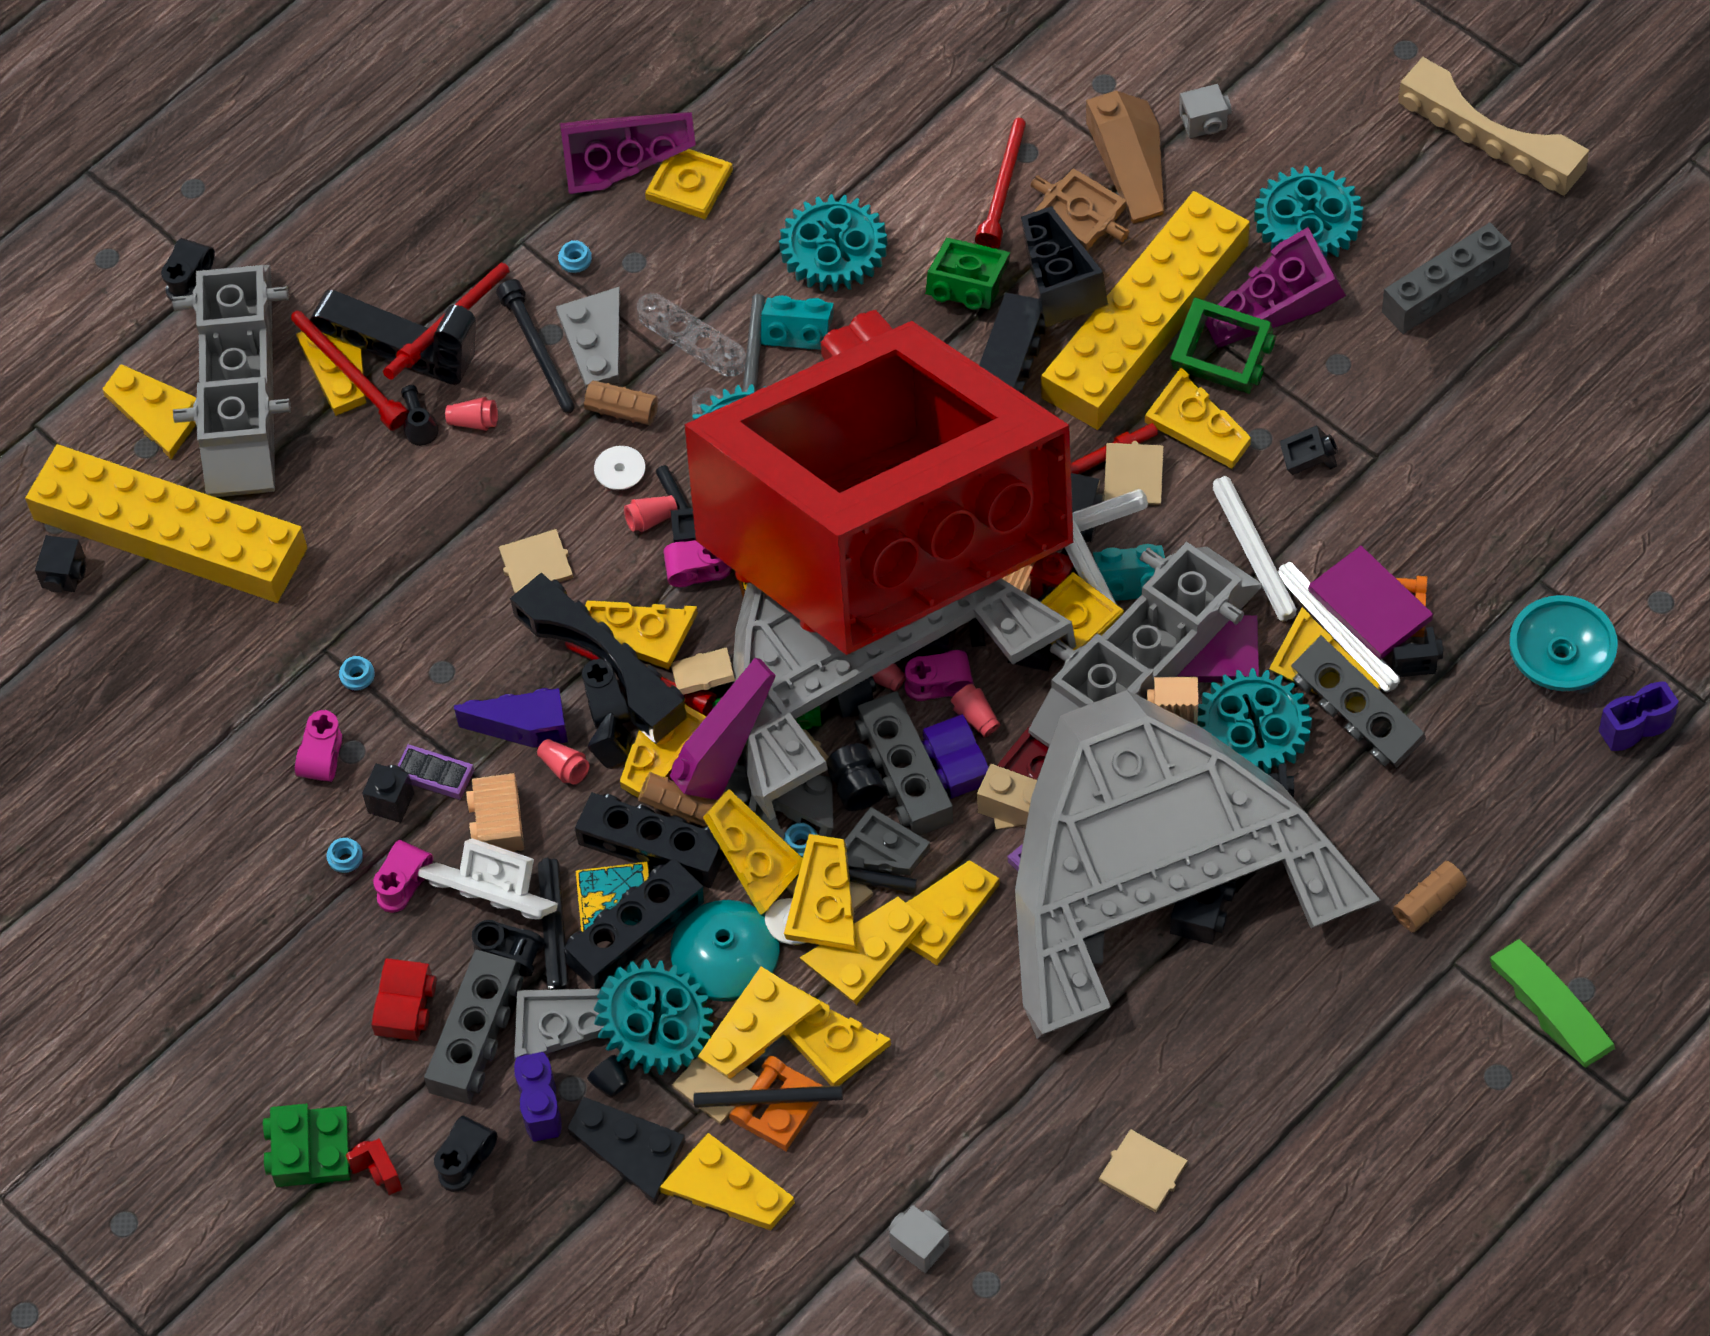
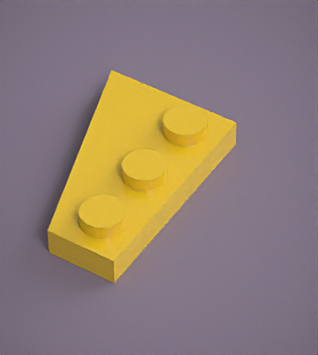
M1182 367L1145 414V423H1153L1163 433L1231 469L1234 468L1251 444V437L1225 410H1220L1209 399V394L1202 387L1198 388L1189 379V374Z
M1303 607L1269 668L1272 673L1278 676L1281 674L1284 679L1296 684L1292 679L1296 674L1293 672L1291 665L1321 635L1376 688L1381 689L1380 684ZM1333 672L1326 673L1321 679V685L1325 688H1334L1338 685L1340 676ZM1353 697L1347 702L1346 709L1353 713H1358L1365 708L1366 701L1361 697Z
M728 789L707 811L703 819L758 913L762 915L799 874L803 858Z
M709 1133L706 1134L660 1186V1191L663 1194L671 1197L676 1195L691 1200L692 1204L703 1208L708 1206L726 1212L730 1217L768 1230H772L795 1204L792 1195Z

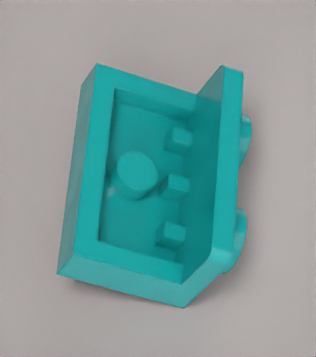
M784 295L774 296L773 298L767 297L761 314V344L821 350V341L829 332L834 315V303L825 302L819 298H810L805 301L793 300Z
M1142 544L1137 548L1129 549L1111 547L1101 552H1093V558L1115 601L1137 599L1142 595V587L1154 575L1155 569L1141 561L1140 557L1147 548H1150L1165 558L1162 545Z

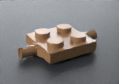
M1074 168L1064 179L1055 184L1049 183L1039 175L1035 176L1032 180L1031 188L1045 195L1044 200L1033 212L1052 206L1086 251L1099 237L1106 233L1120 242H1124L1127 239L1130 231L1115 223V220L1126 209V200Z

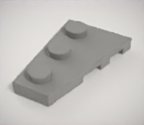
M620 287L556 306L558 318L586 390L592 380L610 383L611 385L619 382Z
M600 989L517 990L515 1061L518 1056L539 1052L548 1054L597 1038L604 1027L594 1024L599 1014L594 1011V1006L599 1000L597 995Z

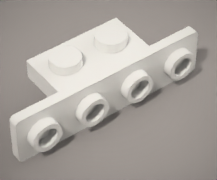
M473 838L466 840L464 843L460 870L435 862L421 867L418 872V876L428 879L429 884L439 888L451 887L460 890V894L468 898L481 897L491 901L490 904L494 907L501 909L513 908L522 911L521 915L529 919H542L543 916L557 911L558 903L528 893L533 858Z

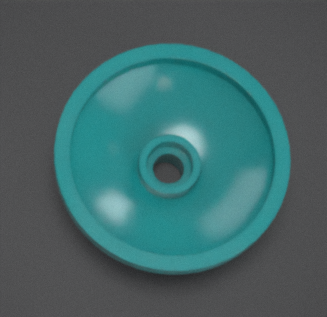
M1556 595L1536 600L1518 614L1511 628L1509 646L1514 663L1529 680L1551 690L1576 691L1590 687L1606 676L1614 664L1618 641L1612 622L1597 606L1581 598ZM1563 653L1567 657L1561 658L1556 656L1555 654Z
M717 900L699 906L679 923L671 940L670 955L672 966H677V976L681 977L689 973L690 977L687 983L690 986L700 983L701 986L696 993L698 996L708 995V999L713 1001L738 1000L761 966L774 974L779 961L780 946L779 941L771 935L766 926L765 914L760 915L756 907L737 900ZM720 936L729 937V940L726 942L717 941Z

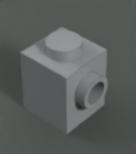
M1218 84L1180 93L1179 114L1189 138L1205 134H1215L1220 130L1227 129V117L1232 113L1231 104L1227 95L1222 96Z
M912 1205L905 1214L903 1212L899 1213L889 1226L890 1247L926 1274L949 1247V1233L941 1226V1221L928 1210L922 1212Z

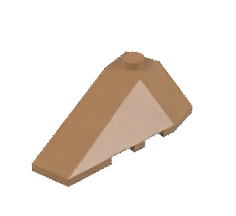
M1114 91L1086 100V125L1119 196L1126 200V211L1132 224L1163 215L1159 124L1148 101L1120 91Z

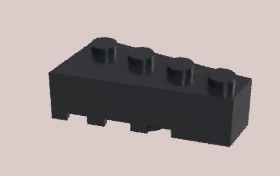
M1050 206L1022 216L1021 221L1026 251L1045 326L1048 327L1082 314L1092 313L1096 309L1107 306L1108 300L1103 271L1054 208Z
M1005 292L979 366L1023 395L1027 380L1030 379L1032 374L1034 356L1038 357L1041 347L1040 335H1045L1048 328L1045 326L1039 299Z

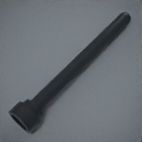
M511 279L503 282L496 289V294L501 304L513 311L562 411L565 413L573 412L575 405L524 305L526 293L520 281Z

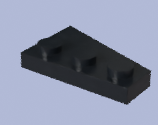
M584 1096L568 1126V1132L574 1139L601 1161L604 1160L619 1172L620 1177L642 1191L645 1197L654 1205L661 1194L660 1186L669 1177L686 1141L684 1134Z

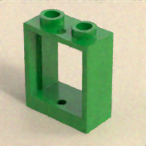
M1194 297L1170 360L1175 370L1179 371L1182 367L1190 375L1250 394L1253 384L1258 386L1262 379L1264 366L1261 363L1265 353L1271 354L1275 345L1276 335L1273 334L1272 324L1269 321ZM1208 317L1258 332L1242 374L1192 358Z

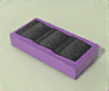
M409 744L398 764L399 767L409 773L412 785L461 800L474 772L473 764Z

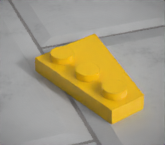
M302 331L297 333L298 343L335 416L366 404V396ZM324 334L364 374L362 349Z
M122 364L119 365L102 389L105 397L129 420H133L151 441L154 440L170 459L173 458L196 426L195 421L174 423L173 409L193 408L196 397Z
M587 601L585 604L591 617L597 623L600 621L604 622L611 629L614 638L618 642L630 645L636 652L638 659L668 670L698 614L697 606H684V609L666 608V605L652 604V607H634L629 603Z
M685 705L687 718L657 744L653 743L639 730L635 743L631 746L620 779L621 788L638 798L649 772L670 779L672 765L678 758L683 745L706 716Z
M809 834L784 931V936L787 940L856 951L847 848L844 839Z
M969 860L906 902L927 921L926 925L907 947L935 965H938L1000 885L999 878Z
M896 897L854 923L856 951L819 945L801 956L800 959L806 966L857 1005L926 925L927 921L907 903Z
M761 966L704 1046L698 1058L714 1070L731 1079L764 1054L765 1049L782 1035L786 1037L796 1029L795 1025L811 1014L813 1016L823 1007L818 1001Z
M804 991L802 992L818 1001L823 1008L813 1016L810 1014L795 1025L796 1029L786 1036L831 1086L841 1085L891 1046L890 1038L881 1033L877 1035L862 1027L861 1022L851 1017L848 1019L831 1010L828 1004Z

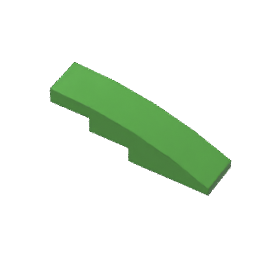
M1520 939L1490 957L1492 968L1514 987L1516 998L1538 1017L1540 1028L1584 1068L1615 1049L1614 1043L1583 1004L1559 977Z

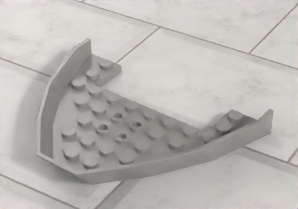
M1001 578L846 655L816 632L804 630L800 626V619L755 585L747 583L735 629L733 658L735 681L754 658L761 659L776 675L742 750L753 798L768 819L772 820L776 817L772 804L773 800L828 770L825 759L795 720L796 718L976 617L1012 664L1059 638L1071 649L1075 648L1076 643L1072 621Z
M1125 690L1060 715L1031 797L1015 886L1023 1007L1037 1039L1044 1037L1049 1032L1109 1009L1111 1006L1083 939L1280 861H1283L1310 928L1359 909L1369 908L1380 901V899L1282 784L1207 730Z

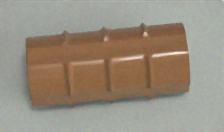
M592 380L585 393L584 409L600 413V415L605 414L616 417V419L621 418L632 421V423L637 422L650 426L657 413L658 397L643 393L641 390L635 391L626 387Z
M649 772L645 778L638 797V802L651 806L654 810L669 813L670 816L680 817L686 820L687 823L691 822L702 827L707 826L703 816L717 801L715 799L684 794L674 781Z
M1445 861L1436 870L1431 871V874L1421 883L1418 882V886L1409 894H1405V897L1393 907V914L1398 922L1407 930L1415 932L1425 922H1429V919L1435 913L1441 911L1442 907L1451 899H1454L1466 887L1467 880L1453 863Z

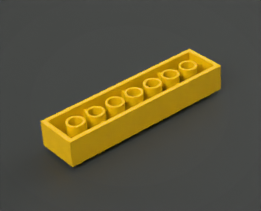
M1193 191L1107 295L1108 305L1096 309L1041 375L1042 399L1099 430L1184 325L1194 297L1204 300L1248 246L1250 221Z
M56 444L25 497L33 520L275 603L279 602L308 548L302 527L59 444Z

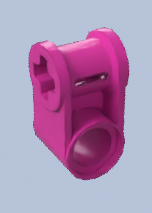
M696 540L671 543L663 551L667 580L673 587H687L696 583L721 580L726 578L732 571L730 566ZM717 565L719 568L718 572L715 570V566Z
M952 650L943 654L918 656L908 661L905 667V692L907 696L915 701L948 696L953 697L966 685H974L968 656L964 651ZM921 686H924V692H921Z
M319 710L308 718L303 740L296 756V777L328 782L333 781L343 736L339 729L337 717L332 712Z
M398 840L392 846L387 859L373 879L374 889L377 892V903L381 909L393 913L399 912L407 906L420 883L425 880V878L418 876L419 869L433 863V855L402 840Z

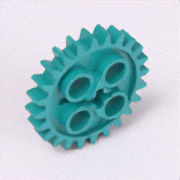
M1304 166L1303 173L1298 174L1293 167L1289 177L1279 172L1278 182L1269 179L1267 189L1261 188L1260 198L1255 201L1254 222H1257L1256 232L1262 233L1263 243L1271 242L1272 251L1280 242L1309 227L1326 259L1328 252L1338 257L1340 247L1346 250L1350 249V240L1356 241L1358 230L1362 228L1363 207L1360 206L1361 197L1354 196L1355 187H1345V177L1337 181L1334 180L1335 171L1329 172L1326 176L1322 175L1321 167H1318L1315 173H1310L1308 166Z
M832 194L829 195L828 202L824 203L819 196L816 197V205L814 206L806 201L803 202L804 211L793 209L794 219L786 218V228L780 230V252L782 262L787 263L788 273L795 272L797 281L807 277V287L809 288L816 282L820 283V291H824L827 284H832L834 292L838 291L839 284L844 283L848 290L851 289V281L856 280L861 285L864 284L863 274L873 277L874 267L881 268L882 257L887 255V234L885 233V224L880 223L879 213L871 214V205L869 204L860 208L858 198L851 204L847 203L846 195H843L839 202L835 201Z
M1251 668L1249 677H1244L1240 670H1236L1235 680H1231L1225 674L1222 678L1223 686L1212 682L1211 693L1203 692V704H1198L1197 726L1207 730L1259 769H1263L1265 773H1271V766L1275 765L1278 768L1279 764H1285V760L1294 764L1296 762V752L1304 753L1305 742L1310 740L1309 729L1311 728L1312 717H1309V704H1303V692L1294 694L1295 684L1293 682L1283 686V675L1281 674L1274 681L1269 679V670H1266L1262 677H1257L1254 668ZM1243 697L1249 699L1253 722L1251 719H1248V706ZM1262 701H1267L1272 703V705L1263 706L1259 703ZM1233 709L1238 711V713L1228 714L1225 710ZM1254 725L1259 726L1258 738L1263 746L1262 749L1257 745ZM1272 731H1277V732H1280V733L1283 734V735H1281V736H1272V735H1270V734H1268V733H1270V732H1272ZM1237 739L1246 740L1248 743L1237 744L1234 741Z
M645 959L640 969L632 961L626 971L619 967L614 977L609 975L604 983V987L600 989L597 995L599 1000L594 1006V1011L599 1014L594 1024L604 1026L598 1037L603 1039L610 1038L606 1050L610 1051L617 1048L620 1051L617 1061H621L625 1057L630 1058V1069H634L639 1062L643 1064L645 1074H648L652 1066H656L659 1075H663L667 1066L675 1073L680 1068L681 1063L688 1067L694 1057H698L703 1046L710 1039L708 1033L712 1029L713 1023L708 1021L713 1010L703 1007L709 997L708 995L697 996L696 993L701 986L700 983L690 986L687 983L690 974L686 973L681 977L677 976L676 965L672 966L668 972L664 970V964L661 960L655 968H651L648 959ZM655 989H657L659 991V997L655 1006V1012L653 1013L650 1010L655 1003ZM632 993L639 995L643 1000L636 999ZM668 1001L676 1003L679 1008L671 1006ZM653 1020H654V1022H656L657 1024L655 1025L654 1029L652 1030V1035H651V1037H652V1045H651V1044H649V1042H648V1038H649V1033H650L651 1028H652V1022H653ZM628 1026L637 1028L640 1033L633 1032ZM664 1033L672 1035L675 1040L668 1039Z

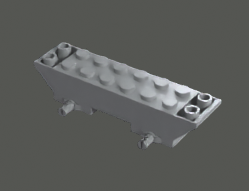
M270 265L196 271V286L193 294L190 296L172 297L174 311L194 309L196 313V327L199 333V383H197V398L193 408L173 409L174 423L195 421L205 491L207 495L213 497L275 492L274 414L291 413L290 398L273 399L272 301L289 300V292L287 286L271 288Z
M1186 542L1176 553L1166 558L1147 548L1142 553L1140 560L1154 568L1155 572L1142 587V595L1102 636L1097 633L1086 645L1076 650L1071 649L1061 642L1060 639L1056 640V643H1053L1050 652L1064 660L1065 664L1060 672L1051 680V689L1033 720L1029 733L1049 747L1060 715L1125 690L1147 700V689H1154V677H1176L1229 620L1235 625L1242 620L1244 612L1241 609L1262 588V583L1208 547L1195 548Z

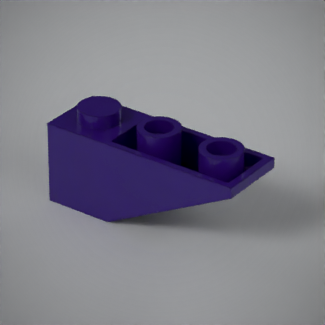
M542 688L533 693L521 695L505 694L496 699L484 701L469 700L463 704L454 705L460 728L532 748L539 747L546 739H551L557 743L568 742L559 688Z

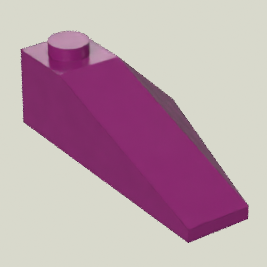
M692 112L560 123L569 194L605 189L623 178L632 176L642 169L657 162H662L696 145Z
M1307 227L1280 242L1271 251L1272 255L1260 268L1255 267L1248 274L1250 278L1237 291H1231L1218 305L1269 321L1272 324V328L1314 314L1342 299L1346 294L1312 232ZM1208 317L1205 323L1218 348L1258 334V332Z
M754 658L683 745L678 758L672 765L670 777L684 794L718 800L723 795L776 677L761 659Z

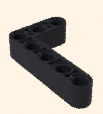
M334 290L325 291L310 318V321L322 333L391 361L396 358V353L404 345L412 344L428 329ZM459 305L449 306L435 331L434 342L421 353L420 360L410 369L451 385L460 384L475 355L476 318L473 313Z

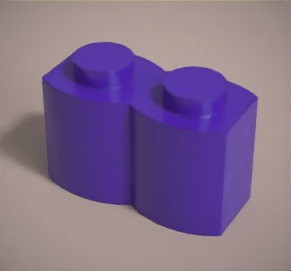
M1666 682L1648 684L1641 688L1635 696L1620 697L1606 705L1602 712L1599 733L1611 751L1628 749L1637 744L1642 737L1656 736L1668 730L1674 723L1679 701Z
M963 714L924 728L923 741L921 742L930 760H932L937 770L935 771L949 797L952 799L980 788L989 767Z
M544 1052L518 1056L515 1061L514 1073L520 1093V1109L528 1136L533 1142L559 1137L562 1129V1120L556 1100L555 1080L548 1057Z

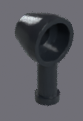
M415 385L405 386L401 389V395L405 399L409 410L404 423L405 436L414 445H427L434 441L438 435L437 421L427 410L421 408L417 387Z
M612 1055L596 1066L587 1079L595 1088L614 1097L629 1084L624 1068L630 1064L631 1059L625 1057L623 1060L617 1061V1056Z

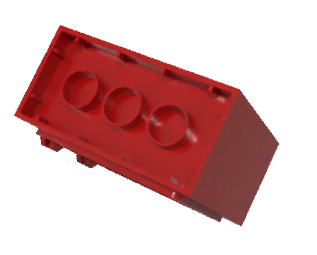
M913 321L875 336L864 343L818 362L805 370L684 424L696 541L734 569L736 578L739 581L755 585L800 619V626L804 630L816 632L846 655L1074 543L1069 424Z

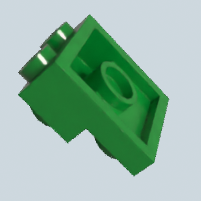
M946 237L927 272L925 294L932 296L939 302L952 300L964 303L966 307L974 310L979 308L990 309L999 292L1000 280L1009 264L1010 252Z
M306 1103L270 1107V1118L263 1119L265 1140H271V1152H264V1168L266 1175L272 1174L276 1187L351 1180L350 1166L346 1158V1154L350 1152L349 1112L347 1106L309 1109Z

